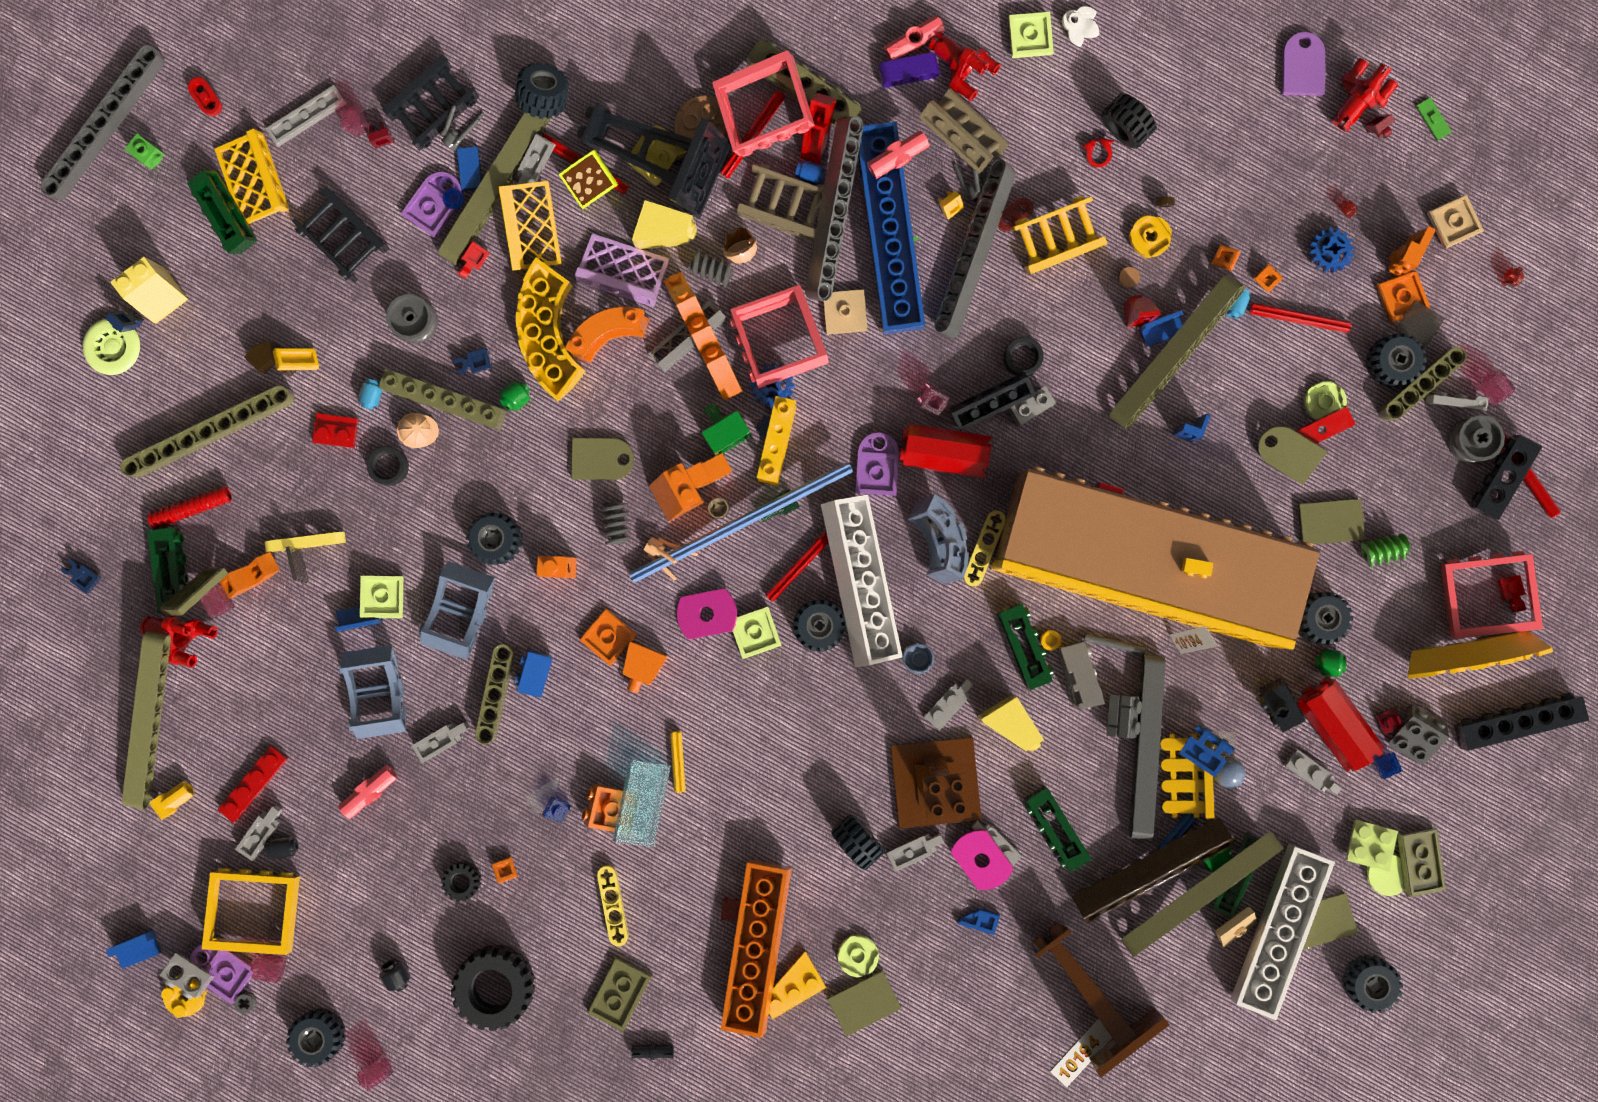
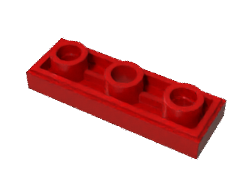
M1345 405L1296 429V431L1315 443H1319L1356 424L1348 407ZM1324 426V429L1318 432L1319 427Z

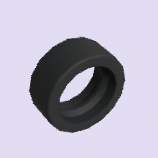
M1030 337L1014 339L1006 347L1003 354V362L1006 369L1015 376L1024 371L1027 376L1034 374L1041 367L1044 360V352L1041 345ZM1027 345L1034 350L1035 361L1031 367L1020 369L1013 364L1011 354L1017 346Z
M382 446L375 449L369 455L367 471L375 482L385 486H394L406 478L409 471V462L401 450L391 446ZM385 454L394 455L400 463L398 473L391 478L380 476L376 470L377 460Z

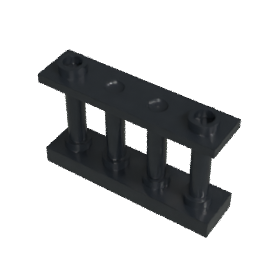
M443 55L436 59L381 109L392 122L395 119H399L416 139L412 143L419 151L429 147L432 140L444 129L452 108V104L434 86L436 81L444 78L461 96L454 104L456 109L452 121L465 109L474 106L479 98L478 93L473 87L467 92L450 73L452 66ZM425 91L429 92L446 110L438 119L419 100ZM410 105H414L431 124L423 133L404 114Z
M326 186L321 191L326 197L324 199L325 202L303 224L295 218L292 222L297 226L295 231L303 238L307 236L340 269L338 274L346 281L350 279L355 283L357 279L351 273L373 251L379 250L385 254L390 248ZM336 207L340 211L339 217L322 234L315 238L308 230L330 208ZM350 221L354 225L353 231L330 253L323 244L345 222L348 223ZM365 236L369 240L367 242L368 245L344 267L337 258L359 237Z

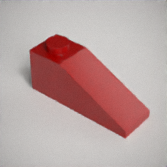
M1142 295L1130 296L1124 303L1126 328L1143 326L1161 315L1160 310L1149 297L1142 298Z

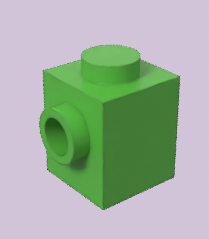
M138 133L125 147L128 153L151 170L159 165L164 155L163 152Z

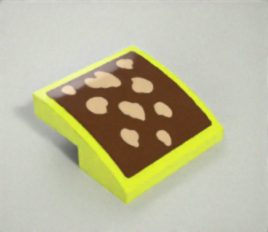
M595 149L559 174L582 209L618 185Z

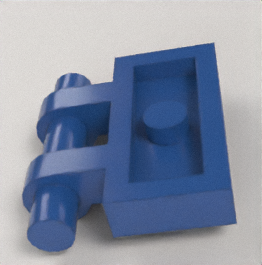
M1198 724L1194 731L1201 735L1200 738L1196 740L1190 736L1179 754L1216 777L1227 761L1220 754L1224 750L1231 755L1235 748L1228 744L1229 741L1225 738L1221 739L1213 734V730L1210 728H1204ZM1206 740L1217 746L1214 751L1204 745Z

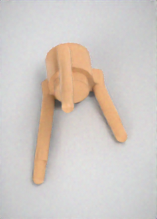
M652 537L648 541L644 551L649 553V558L655 560L662 555L673 563L677 562L676 559L664 552L666 547L663 545L673 549L681 546L667 542L660 537L658 540ZM694 552L691 555L697 556L698 553ZM667 567L663 568L667 575L676 580V577Z

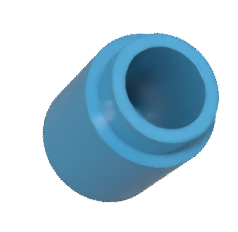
M1244 289L1241 296L1227 311L1226 316L1237 319L1244 315L1250 299L1249 290Z
M366 378L365 383H362L357 401L361 403V407L370 410L378 407L382 390L379 389V381Z

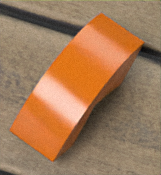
M723 453L702 464L699 462L686 469L696 489L709 485L732 473V469Z
M269 552L256 557L248 566L228 573L219 582L228 598L231 599L266 581L280 571Z

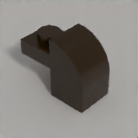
M262 342L254 346L244 358L257 371L266 374L276 365L273 350L283 347L272 342ZM297 370L281 371L288 376H292Z

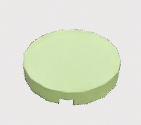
M1322 381L1312 385L1304 397L1306 412L1314 420L1345 405L1347 406V397L1344 390L1331 381Z
M1393 855L1390 872L1367 866V881L1371 888L1379 894L1393 896L1405 890L1401 858Z
M861 934L851 935L844 939L837 953L838 962L842 970L854 977L870 974L877 966L879 959L878 948L874 941Z

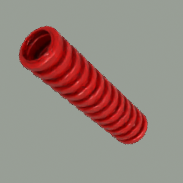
M223 485L220 488H215L214 491L209 490L208 493L203 492L202 495L192 496L190 500L185 499L184 502L179 501L178 504L173 503L172 506L168 505L166 508L162 507L160 510L148 512L147 520L149 525L156 530L159 527H164L165 524L170 525L171 522L176 523L177 520L187 519L189 515L195 516V513L200 514L201 511L206 512L207 509L217 508L219 504L231 503L232 496L229 489Z

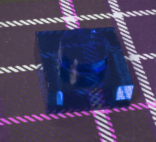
M1395 752L1386 753L1375 758L1373 761L1381 779L1389 778L1403 771Z
M551 796L542 815L547 819L562 824L571 805L566 801Z

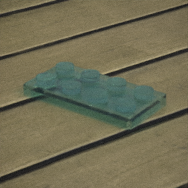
M630 759L613 836L615 843L654 847L670 765Z

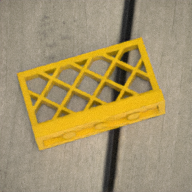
M251 129L247 131V135L215 148L228 190L244 216L243 212L246 205L254 208L251 216L246 218L248 224L278 211L285 212L290 210L264 133ZM249 141L250 149L248 154L240 152L243 143ZM229 149L234 151L230 162L225 161L222 153ZM239 154L246 157L242 168L234 165ZM251 159L256 161L257 164L254 174L247 171ZM233 167L241 170L236 181L232 180L230 176ZM245 173L253 176L248 187L241 184ZM257 179L262 180L264 185L261 193L253 190ZM240 186L247 189L243 200L238 199L237 196ZM252 192L259 195L255 206L248 203ZM267 198L271 208L264 211L260 209L263 199Z
M549 182L500 186L499 194L512 271L528 269L531 264L524 265L523 255L527 249L535 254L538 259L543 260V263L547 266L562 264ZM545 186L546 195L542 201L531 194L536 187ZM524 188H532V189L530 190V192H528V191L525 190ZM521 189L528 195L520 204L513 199L512 190ZM529 196L540 203L533 213L522 206ZM546 198L548 206L543 203ZM514 203L519 206L516 211ZM541 205L549 210V217L545 222L534 215ZM520 208L531 215L524 225L516 218V213ZM532 217L543 224L536 234L526 227ZM549 219H550L551 227L546 224V223L549 221ZM517 223L522 226L520 231H518ZM544 226L550 229L553 235L548 243L538 236ZM523 229L534 235L528 245L520 241L519 235ZM535 238L546 244L540 254H537L530 248ZM552 241H554V247L550 245ZM521 245L525 247V250L523 252L521 249ZM547 247L555 251L556 261L548 262L541 257Z

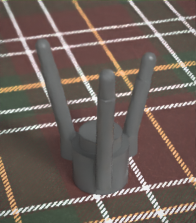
M453 105L445 127L440 133L444 136L441 141L455 151L466 135L484 116L483 112L460 134L453 128L449 131L456 106Z
M954 163L953 166L964 189L965 197H969L970 201H978L987 177V166L982 171V184L979 182L978 172L973 169L974 182L970 183L968 188L957 163Z

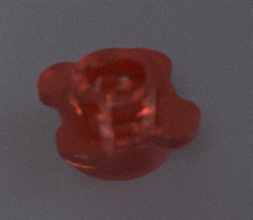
M1344 199L1341 201L1342 204L1338 208L1347 218L1350 219L1353 215H1358L1356 212L1358 207L1351 200L1346 201Z
M1520 266L1509 268L1504 274L1502 285L1518 286L1524 278L1523 268Z

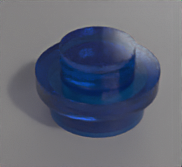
M451 188L445 191L443 203L447 208L458 209L462 206L464 197L458 189Z

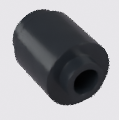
M293 836L271 838L270 841L265 843L266 856L268 858L272 857V859L295 856L299 849L298 841Z

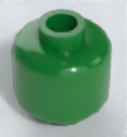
M511 381L500 391L501 398H499V401L508 411H519L529 402L530 396L528 392L530 389L524 382Z
M1322 650L1319 657L1315 656V669H1319L1322 676L1340 677L1342 672H1346V655H1343L1340 650Z

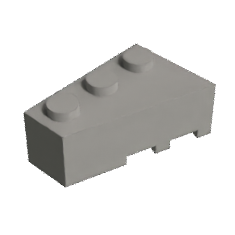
M1080 641L1057 648L1073 707L1083 710L1105 704L1096 678L1095 666L1092 665L1090 660L1091 650L1089 645H1085V642Z

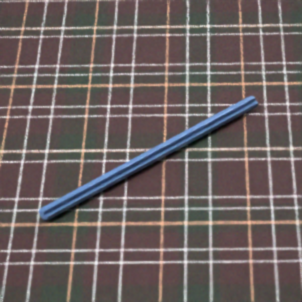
M846 462L667 554L679 561L852 473L853 469ZM661 556L630 572L629 575L633 582H637L673 564V562Z

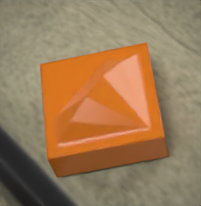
M1220 244L1212 265L1232 271L1240 251Z
M1268 263L1253 279L1269 293L1284 277Z
M512 857L491 864L498 884L518 877Z

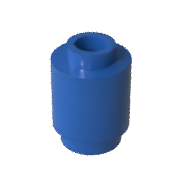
M806 160L804 162L799 161L795 177L799 178L800 181L817 185L819 182H824L826 170H823L824 165Z

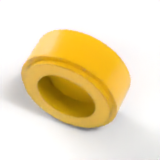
M1047 630L1041 634L1040 644L1046 650H1056L1061 645V636L1054 630Z

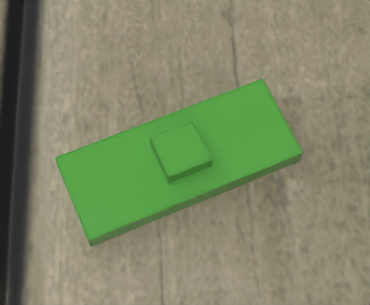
M1431 97L1415 106L1436 141L1452 132Z

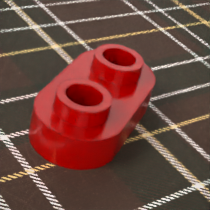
M195 77L190 80L188 91L202 112L211 117L220 114L223 105L210 84L201 77ZM203 87V91L199 93V89ZM212 104H215V107L213 109H210V106Z

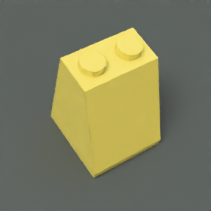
M645 200L632 241L635 247L641 250L689 245L690 240H694L696 236V223H694L693 216Z
M146 257L141 258L111 281V284L125 301L155 324L188 300L167 270Z
M1014 695L1008 696L977 716L981 722L1025 751L1030 750L1032 752L1041 746L1040 742L1044 740L1021 702Z

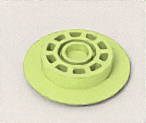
M106 319L94 323L88 329L83 339V354L86 361L94 370L102 374L116 375L125 372L136 362L140 352V340L135 329L120 333Z

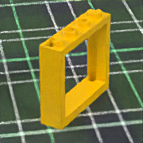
M218 868V871L210 872L202 949L281 955L291 953L300 876H293V873L281 872L280 875H274L273 871L260 870V873H252V869H239V872H231V868ZM220 880L287 884L281 943L214 938Z

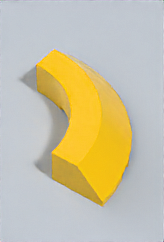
M535 258L523 279V285L518 294L516 312L518 342L530 372L548 394L557 401H560L574 388L586 372L573 360L565 349L566 346L561 332L562 308L573 286L560 274L538 258Z
M1530 631L1502 633L1470 641L1423 647L1412 651L1407 677L1412 679L1436 676V674L1446 673V670L1450 674L1463 672L1469 668L1470 671L1494 666L1496 663L1498 665H1505L1515 661L1531 659L1530 657L1533 654L1542 656L1553 652V649Z

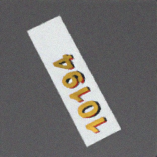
M1206 626L1169 635L1181 654L1217 647Z
M1099 1019L1050 1071L1066 1087L1091 1062L1089 1058L1101 1050L1112 1038Z

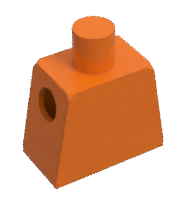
M537 556L536 577L576 578L577 558Z
M631 641L628 646L623 675L631 678L626 689L638 693L642 683L651 685L667 660L668 655Z

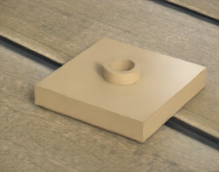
M1467 194L1427 212L1444 249L1484 231Z
M864 289L832 292L830 299L824 301L826 335L867 331Z
M1247 907L1216 929L1218 940L1223 947L1229 945L1257 924L1254 911Z

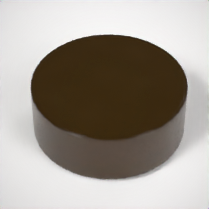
M1175 197L1154 198V206L1157 208L1173 207L1175 205Z

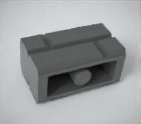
M1109 695L1106 736L1136 738L1140 732L1138 714L1142 710L1139 696Z

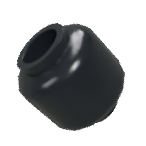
M392 959L381 966L379 978L388 991L400 992L408 986L407 983L411 975L403 961Z

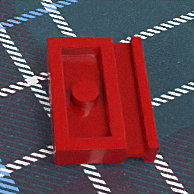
M316 413L317 417L314 424L312 443L355 449L359 419Z

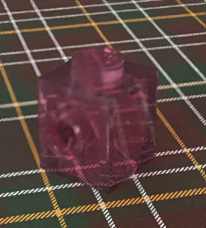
M359 104L340 112L342 117L340 123L345 132L349 131L355 138L369 132L371 123L366 112Z
M1501 369L1495 373L1490 371L1485 374L1478 386L1484 396L1489 398L1488 401L1492 406L1511 396L1516 389Z
M926 383L917 402L921 407L940 415L946 408L949 397L944 391Z
M215 585L200 599L209 617H219L235 608L233 601L228 598L222 586Z
M266 953L260 954L252 961L251 971L253 973L251 978L277 983L283 979L287 958Z
M381 1054L363 1066L356 1075L358 1076L359 1084L369 1091L387 1079L394 1071L384 1055Z

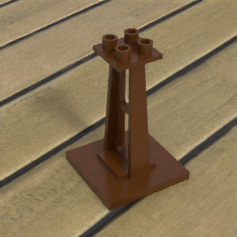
M973 737L891 745L899 828L982 820Z
M1056 922L1048 929L1053 935L1051 939L1046 941L1041 934L1032 941L1036 947L1034 952L1039 958L1049 949L1052 951L1113 1038L1106 1046L1089 1058L1095 1071L1102 1078L1170 1024L1154 1008L1129 1026L1060 942L1071 931L1067 926L1063 929L1060 923Z

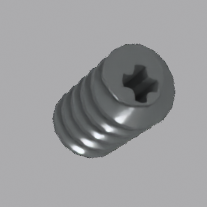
M701 249L693 255L688 268V272L693 268L692 272L695 276L700 272L702 279L708 275L709 282H712L715 278L716 285L723 281L724 288L728 286L734 269H731L730 261L724 266V259L717 263L715 255L709 260L708 252L703 257L701 256Z
M602 503L608 506L602 509V512L609 514L603 517L604 521L609 522L604 525V529L610 530V532L604 534V537L610 538L609 541L605 542V545L624 544L625 541L631 539V536L625 535L626 532L630 531V528L624 527L630 521L623 518V516L629 514V512L623 510L624 507L628 506V503Z

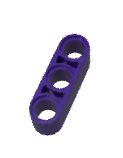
M926 53L886 61L878 65L882 87L886 88L929 80L940 75L936 53Z

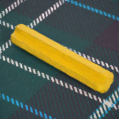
M672 731L670 739L674 792L681 793L686 790L681 731Z

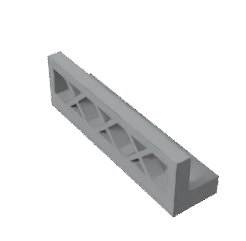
M709 300L701 309L705 312L710 307L715 314L707 320L714 331L726 320V317ZM685 322L648 353L664 373L696 346L691 334H687L688 328ZM684 336V341L680 345L672 347V339L674 337ZM661 349L669 350V354L661 361L655 356Z

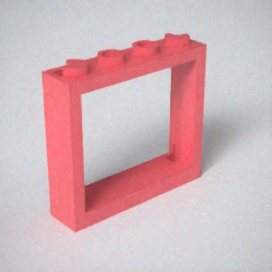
M788 50L712 82L733 152L739 156H749L754 150L759 148L766 149L772 145L771 143L788 140L791 135L805 133L809 131L810 127L815 126L794 57ZM789 68L804 118L742 143L727 93Z
M801 285L730 309L733 317L729 319L732 329H737L739 333L735 337L739 347H744L743 359L746 365L750 364L751 370L748 372L751 381L757 382L758 388L829 363L826 350ZM797 302L816 355L760 374L741 321Z
M1525 551L1512 552V556L1504 557L1503 553L1490 554V559L1473 556L1468 557L1466 562H1460V558L1447 560V564L1440 565L1450 638L1458 639L1543 629L1533 554H1525ZM1524 562L1532 620L1460 628L1453 570Z

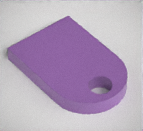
M1297 33L1286 42L1282 51V95L1322 96L1325 94L1324 44L1319 37L1312 33ZM1305 39L1308 42V48H1302L1299 45V40Z
M436 172L429 175L401 212V215L436 239L462 202L463 191L461 184L453 175L446 172ZM446 180L453 181V186L449 190L443 189V183Z
M872 433L866 436L860 443L857 456L855 493L896 496L899 448L891 436L885 433ZM875 438H882L885 441V446L882 449L874 447L873 441Z
M202 944L194 949L189 958L215 976L207 988L230 1004L235 1002L258 969L234 951L202 949ZM199 952L206 953V962H201L198 959Z

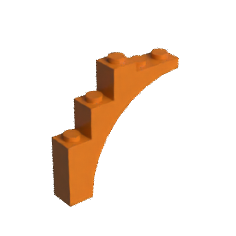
M683 273L671 275L668 279L664 280V283L723 400L742 392L730 364Z

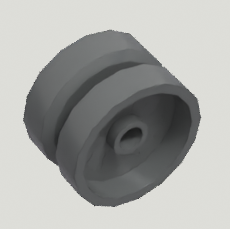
M405 294L398 296L390 303L387 309L386 321L388 327L393 334L408 343L419 344L426 342L437 330L438 317L436 311L428 302L417 295Z
M1479 415L1460 420L1453 425L1448 433L1447 443L1450 452L1456 459L1466 463H1475L1492 459L1499 454L1504 446L1505 435L1503 428L1497 420L1489 416Z

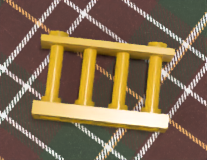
M1082 195L1072 199L1073 203L1029 221H1027V218L1015 221L1016 226L1010 229L1011 231L1020 229L1030 258L1029 265L1024 266L1026 274L1035 273L1107 244L1105 236L1098 237L1097 234L1095 235L1085 206L1086 203L1093 201L1092 197L1085 198ZM1075 207L1078 209L1087 235V242L1080 245L1075 240L1066 211ZM1057 214L1068 243L1067 250L1062 252L1056 248L1047 222V218ZM1037 222L1040 224L1049 253H1047L1048 257L1042 260L1037 256L1027 227Z
M775 397L758 470V482L775 486L779 484L796 411V400Z

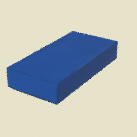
M479 148L457 149L462 191L476 190L482 181Z

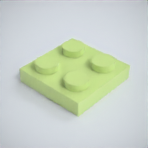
M1050 12L1009 15L1012 58L1053 55Z
M361 576L360 618H403V576Z
M769 607L737 617L733 633L742 659L782 646Z
M1354 820L1346 861L1390 872L1398 831Z

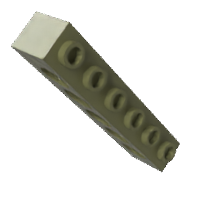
M760 38L747 57V65H754L782 52L777 50L776 45L771 41H764ZM795 62L801 83L806 81L811 84L810 87L803 88L809 108L811 99L817 93H824L829 97L836 98L835 105H842L844 107V110L840 112L834 110L832 119L834 126H836L837 120L841 117H860L862 108L856 100L852 98L849 100L843 96V92L837 87L832 88L826 84L827 81L823 77L813 75L807 66L802 63L799 65ZM789 68L765 77L798 100L791 76L788 77L783 74Z
M385 369L379 385V389L498 431H501L507 414L501 408Z

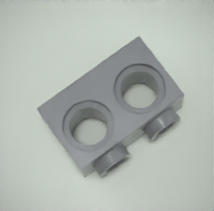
M1046 386L1036 391L1035 396L1007 410L1017 427H1020L1056 404Z
M180 953L174 954L160 974L164 978L163 983L171 988L177 986L182 990L180 993L188 999H192V997L200 998L215 977ZM176 966H180L182 969V974L178 978L173 976V969ZM194 977H197L200 981L196 989L190 986V982Z

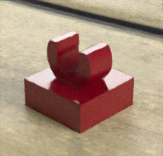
M1380 114L1364 125L1367 133H1376L1378 138L1382 136L1387 138L1392 134L1389 125L1394 123L1395 120L1392 114Z
M382 121L379 122L381 129L375 131L372 125L369 126L371 133L367 134L375 149L395 142L393 135Z
M1394 707L1374 714L1381 734L1385 735L1398 730L1403 725L1398 711Z

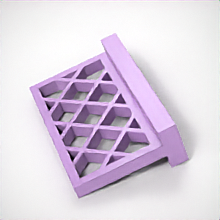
M592 233L580 267L576 270L575 277L578 283L654 307L670 259ZM598 241L603 243L606 249L595 253L592 247L594 242ZM617 248L622 249L625 255L614 259L611 251ZM608 253L612 261L601 265L598 257ZM640 255L643 257L644 262L634 266L630 257ZM592 259H595L599 266L593 270L585 268L586 263ZM628 259L631 268L621 272L617 263ZM655 261L664 263L662 269L653 272L650 263ZM615 265L618 274L614 276L606 275L604 269ZM647 265L651 274L640 278L637 269ZM634 271L638 280L632 283L626 282L623 276ZM653 278L656 282L654 290L645 288L643 282Z

